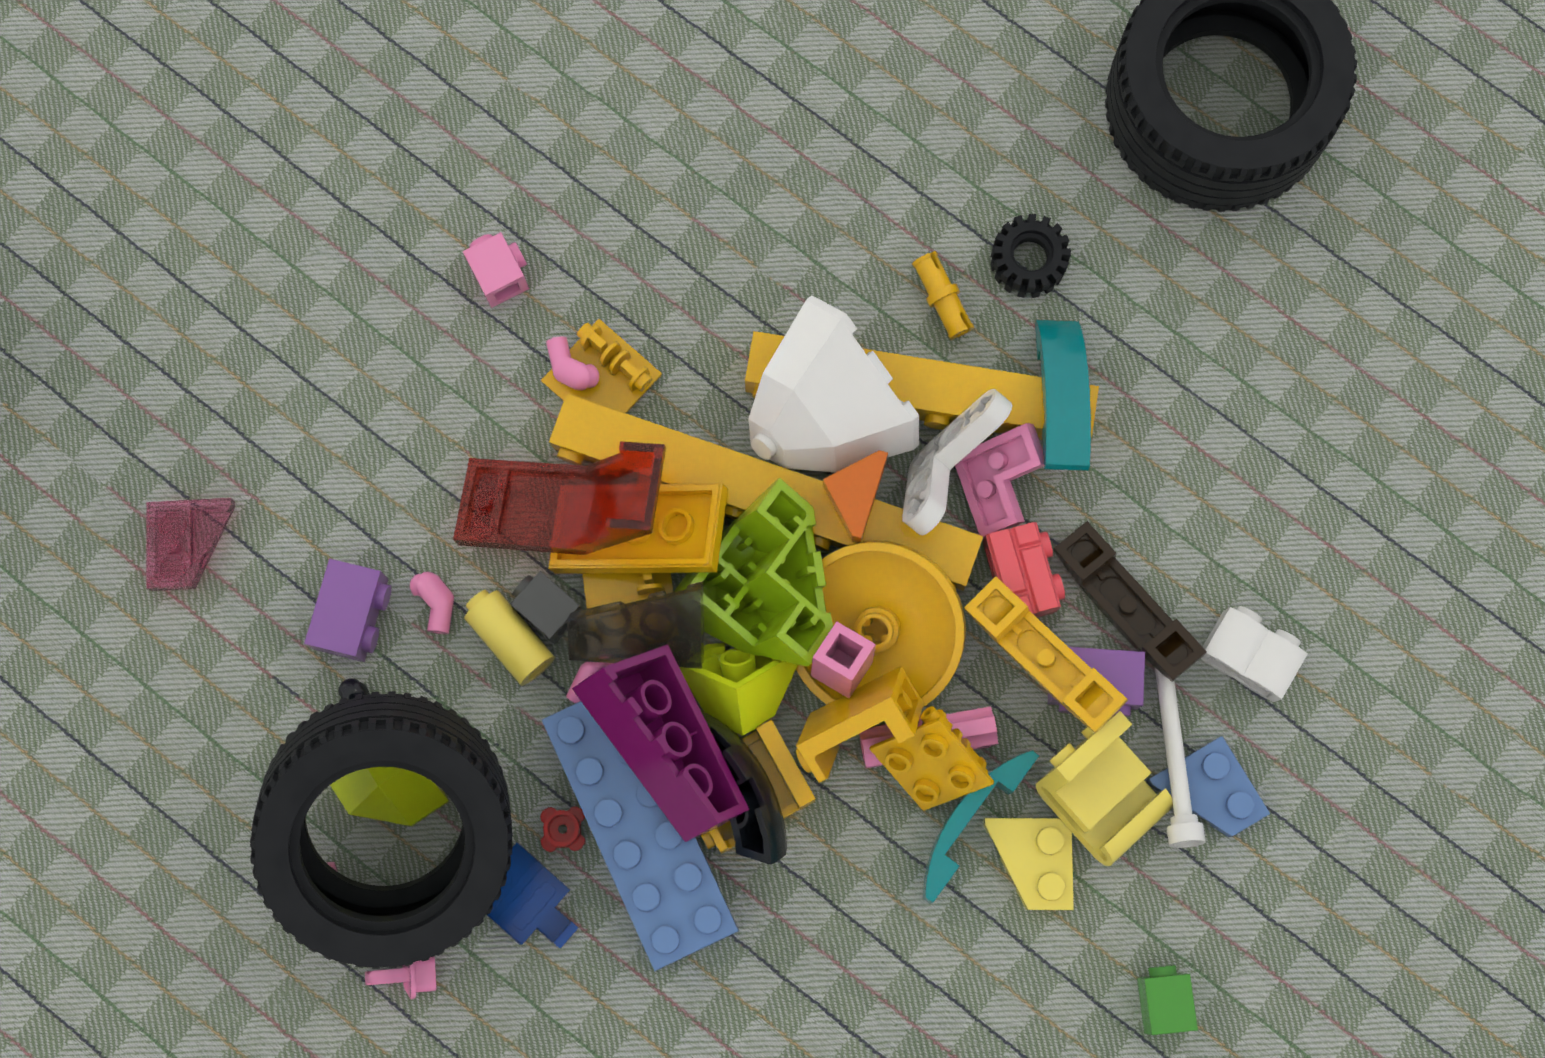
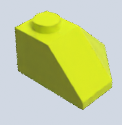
M725 643L706 644L677 661L693 696L705 713L715 717L727 725L733 732L742 736L754 731L759 725L775 716L798 666L793 663L744 653L736 648L726 650Z
M371 767L358 770L341 777L330 785L349 815L411 827L449 802L443 790L431 780L413 771L396 767Z

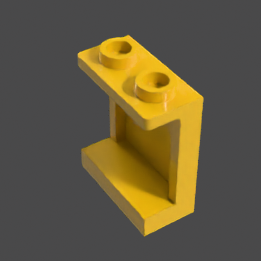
M902 666L855 689L850 699L842 696L809 714L796 744V755L802 768L807 773L812 772L819 783L828 779L840 743L883 721L887 724L898 744L915 736L924 702Z
M772 719L757 727L755 732L742 738L743 742L750 748L765 770L778 798L784 819L815 802V796ZM730 821L701 835L708 850L717 846L722 854L735 847Z

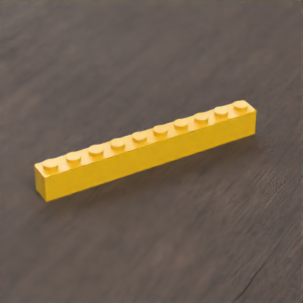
M566 394L549 440L550 445L558 451L557 457L559 459L579 466L582 465L584 459L598 464L599 468L597 471L619 480H622L624 474L640 479L638 485L723 483L728 488L725 516L734 520L777 479L781 478L813 506L816 525L812 528L817 549L828 551L830 545L842 548L856 543L849 537L823 487V481L589 400ZM875 499L861 542L888 541L915 549L935 562L948 576L956 589L964 591L983 536L940 521L929 533L921 536L902 521L903 508Z

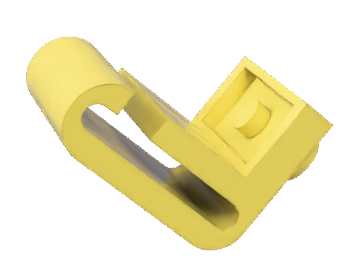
M1121 711L1112 716L1096 733L1088 727L1082 730L1081 733L1086 739L1076 748L1071 743H1068L1049 760L1054 768L1036 783V790L1040 797L1092 856L1105 866H1111L1173 808L1172 796L1166 788L1156 794L1144 781L1151 774L1150 770L1119 737L1133 725Z

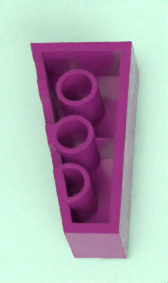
M668 644L602 667L572 688L685 842L716 829L749 810Z

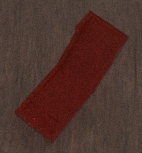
M620 441V453L587 466L469 458L453 540L458 546L586 555L651 534L666 446L664 444Z

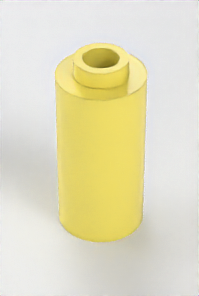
M486 589L482 590L466 604V608L469 610L464 617L466 622L521 686L534 680L554 661L555 656L499 590L491 593Z

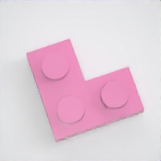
M1025 423L979 444L955 465L978 533L983 538L989 533L1012 528L1025 522L1011 481L1044 467L1043 449L1034 424Z

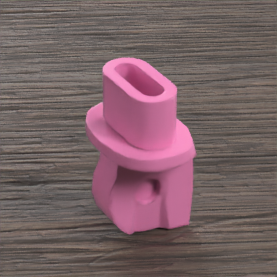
M435 956L423 962L421 960L413 962L409 966L403 965L400 969L366 971L365 985L403 982L404 989L410 1000L416 998V993L436 991Z

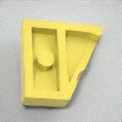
M984 818L983 826L986 832L989 833L1001 857V862L1017 888L1016 891L1025 909L1074 910L1072 832L1061 819Z

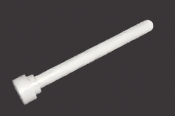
M1155 668L1174 816L1170 818L1171 825L1167 827L1169 847L1172 848L1195 847L1205 844L1206 840L1203 823L1198 822V816L1192 814L1175 681H1170Z

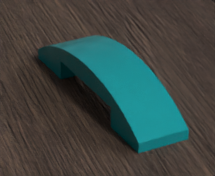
M1036 320L1037 360H1041L1045 421L1042 430L1044 469L1089 471L1091 454L1090 387L1086 348L1079 321Z
M1031 750L1000 765L989 773L990 777L995 781L993 785L965 795L953 809L936 838L926 867L923 899L929 904L936 900L960 866L945 855L995 786L1008 795L1014 792L1040 756L1036 752Z

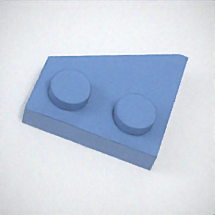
M1223 736L1218 737L1185 757L1192 814L1200 816L1209 822L1210 826L1227 837L1236 835L1270 814ZM1168 768L1146 780L1149 786L1156 791H1162L1166 788L1171 795Z

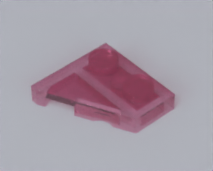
M230 497L146 502V589L150 591L196 589L235 509V500Z

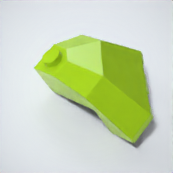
M781 478L777 479L723 531L717 572L687 573L667 602L701 631L744 653L806 667L811 665L813 656L833 627L831 613H826L823 587L826 586L821 551L816 552L812 528L816 525L813 506Z

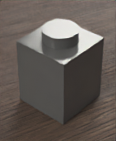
M541 571L534 578L531 575L525 577L512 593L515 597L510 603L512 607L554 645L584 613L578 603Z

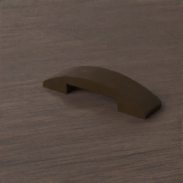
M1088 521L1054 547L1053 551L1104 616L1137 651L1145 652V659L1170 681L1173 682L1207 653L1177 618L1173 621L1116 559L1117 553Z

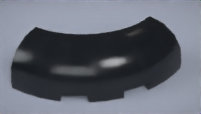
M701 710L749 807L748 811L730 820L736 854L772 865L783 858L787 852L784 818L774 788L762 765L743 740L727 725Z

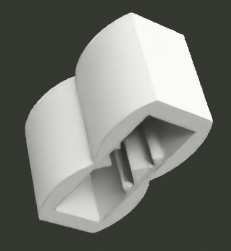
M1238 606L1237 610L1229 607L1222 612L1205 641L1203 648L1207 653L1201 659L1215 669L1236 679L1260 696L1272 702L1281 700L1308 653L1299 647L1301 644L1300 640L1292 634L1277 629L1274 633L1260 624L1262 618L1254 611L1243 606Z

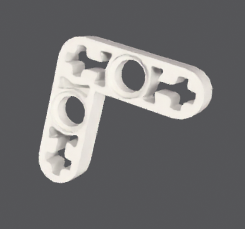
M996 389L988 390L925 445L912 460L908 469L902 521L922 536L929 533L939 523L945 513L950 470L998 429L1009 416L1013 405Z

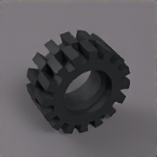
M1029 214L1027 220H1023L1022 215L1014 217L1012 224L1007 222L1003 225L1001 232H998L990 256L992 257L990 265L991 270L996 271V281L998 284L1003 281L1005 283L1004 290L1010 293L1012 289L1018 291V297L1024 298L1026 293H1031L1032 298L1040 296L1042 291L1048 294L1053 290L1055 284L1058 286L1069 265L1071 248H1067L1069 243L1067 234L1064 236L1060 234L1062 227L1058 223L1054 227L1049 225L1051 218L1044 216L1042 221L1036 220V214ZM1025 242L1037 243L1046 253L1047 260L1045 265L1037 270L1021 268L1014 258L1016 247Z

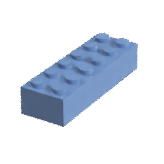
M580 701L542 719L543 725L654 971L660 970L739 932L697 837L687 842L682 839L583 703Z

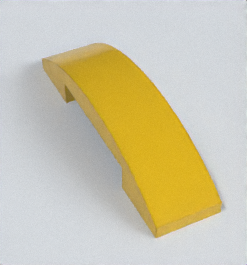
M996 576L964 607L965 611L1011 658L1094 733L1128 701L1095 668L1091 669L1031 613L1028 606Z

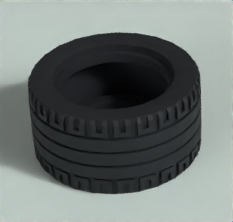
M1141 0L1140 4L1133 10L1111 65L1105 91L1107 94L1105 100V108L1107 109L1106 119L1110 122L1109 132L1114 137L1113 143L1115 147L1119 148L1122 160L1126 161L1128 168L1134 171L1138 178L1145 182L1150 189L1160 192L1163 197L1174 200L1175 203H1183L1189 205L1190 208H1198L1203 211L1213 209L1218 212H1225V210L1238 211L1243 207L1247 209L1254 208L1257 204L1263 205L1267 203L1270 198L1276 199L1280 197L1284 191L1288 192L1296 182L1303 179L1326 149L1345 119V115L1350 109V100L1355 93L1353 86L1357 82V75L1354 73L1357 68L1356 50L1351 42L1352 35L1348 30V24L1341 17L1338 7L1332 0ZM1203 36H1229L1246 41L1267 54L1281 71L1290 96L1289 120L1271 131L1254 136H1227L1207 130L1187 117L1172 99L1164 78L1163 58L1184 42Z
M389 691L388 694L372 692V694L363 695V693L355 695V698L350 700L347 698L340 699L339 703L335 705L330 703L320 713L316 711L311 714L308 721L303 720L298 725L297 730L291 732L286 737L285 744L279 746L277 754L271 760L265 774L254 813L250 838L251 864L254 865L252 873L254 879L258 881V892L264 896L263 903L268 909L273 911V918L276 922L281 923L282 929L286 933H291L299 944H304L308 947V950L314 953L318 952L328 960L333 959L339 961L340 964L346 965L348 963L360 968L372 967V969H380V967L397 968V966H409L413 962L420 960L423 962L435 955L439 956L448 947L458 945L462 938H467L472 933V929L484 921V916L490 914L493 909V902L499 899L501 887L506 884V874L511 866L510 856L512 855L513 834L508 789L502 767L498 764V757L491 751L488 741L481 738L480 731L477 728H472L465 717L460 718L453 709L447 710L437 701L434 703L428 701L427 697L420 696V698L411 697L412 694L404 693L403 695L396 694L395 691ZM371 767L402 768L418 773L439 786L449 796L459 812L462 828L448 856L426 875L398 885H369L354 881L338 873L322 859L315 849L306 825V814L315 799L333 782L352 772Z

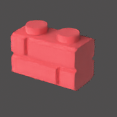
M1031 522L985 535L982 543L992 578L996 576L1028 606L1029 611L1037 618L1057 612L1061 607L1059 600L1065 599V590L1060 575L1058 573L1052 575L1047 558L1053 557V549L1048 533L1046 531L1040 533L1037 522Z

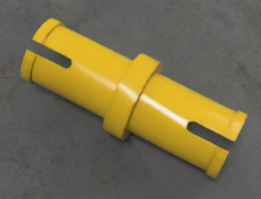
M937 251L927 253L916 259L912 266L916 269L929 295L926 301L929 307H935L949 339L953 340L973 330L975 327L971 323L958 297L960 290L957 284L951 283L938 258Z

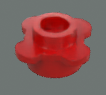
M573 806L567 811H557L553 807H548L542 811L540 819L544 823V836L540 842L544 850L554 852L557 848H570L572 851H579L583 848L585 838L581 835V823L584 821L585 816L581 808ZM561 825L567 827V831L563 834L559 832Z

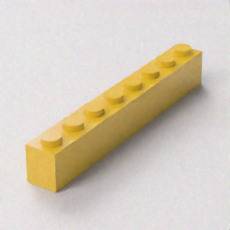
M753 331L745 376V392L753 393V398L756 396L765 368L784 338L782 335ZM863 349L866 354L874 351L893 378L888 383L899 400L903 402L910 401L919 414V420L924 421L925 426L939 430L945 429L988 390L996 389L1013 406L1007 419L994 432L1005 433L1025 423L1034 424L1038 438L1042 440V430L1045 422L1042 377ZM1089 385L1091 438L1099 386Z

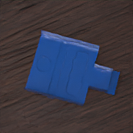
M517 842L512 847V855L510 856L511 866L506 874V884L501 887V895L498 900L493 902V909L487 915L519 945H522L537 928L546 938L561 949L578 930V927L556 908L558 903L571 889Z

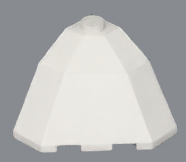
M812 295L803 304L762 374L748 419L751 449L762 459L771 460L786 469L835 473L879 450L888 452V457L914 450L919 445V414L909 400L903 402L897 398L888 385L893 378L874 351L867 354L864 352L853 336V332L857 330V327L849 316Z

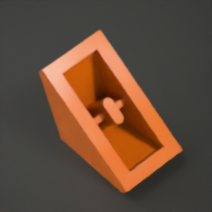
M879 450L823 479V487L853 542L858 543L862 541L887 462L888 452Z

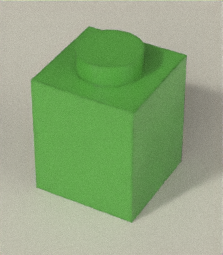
M1176 965L1150 967L1148 968L1149 977L1137 978L1145 1034L1160 1035L1198 1031L1190 974L1177 973Z

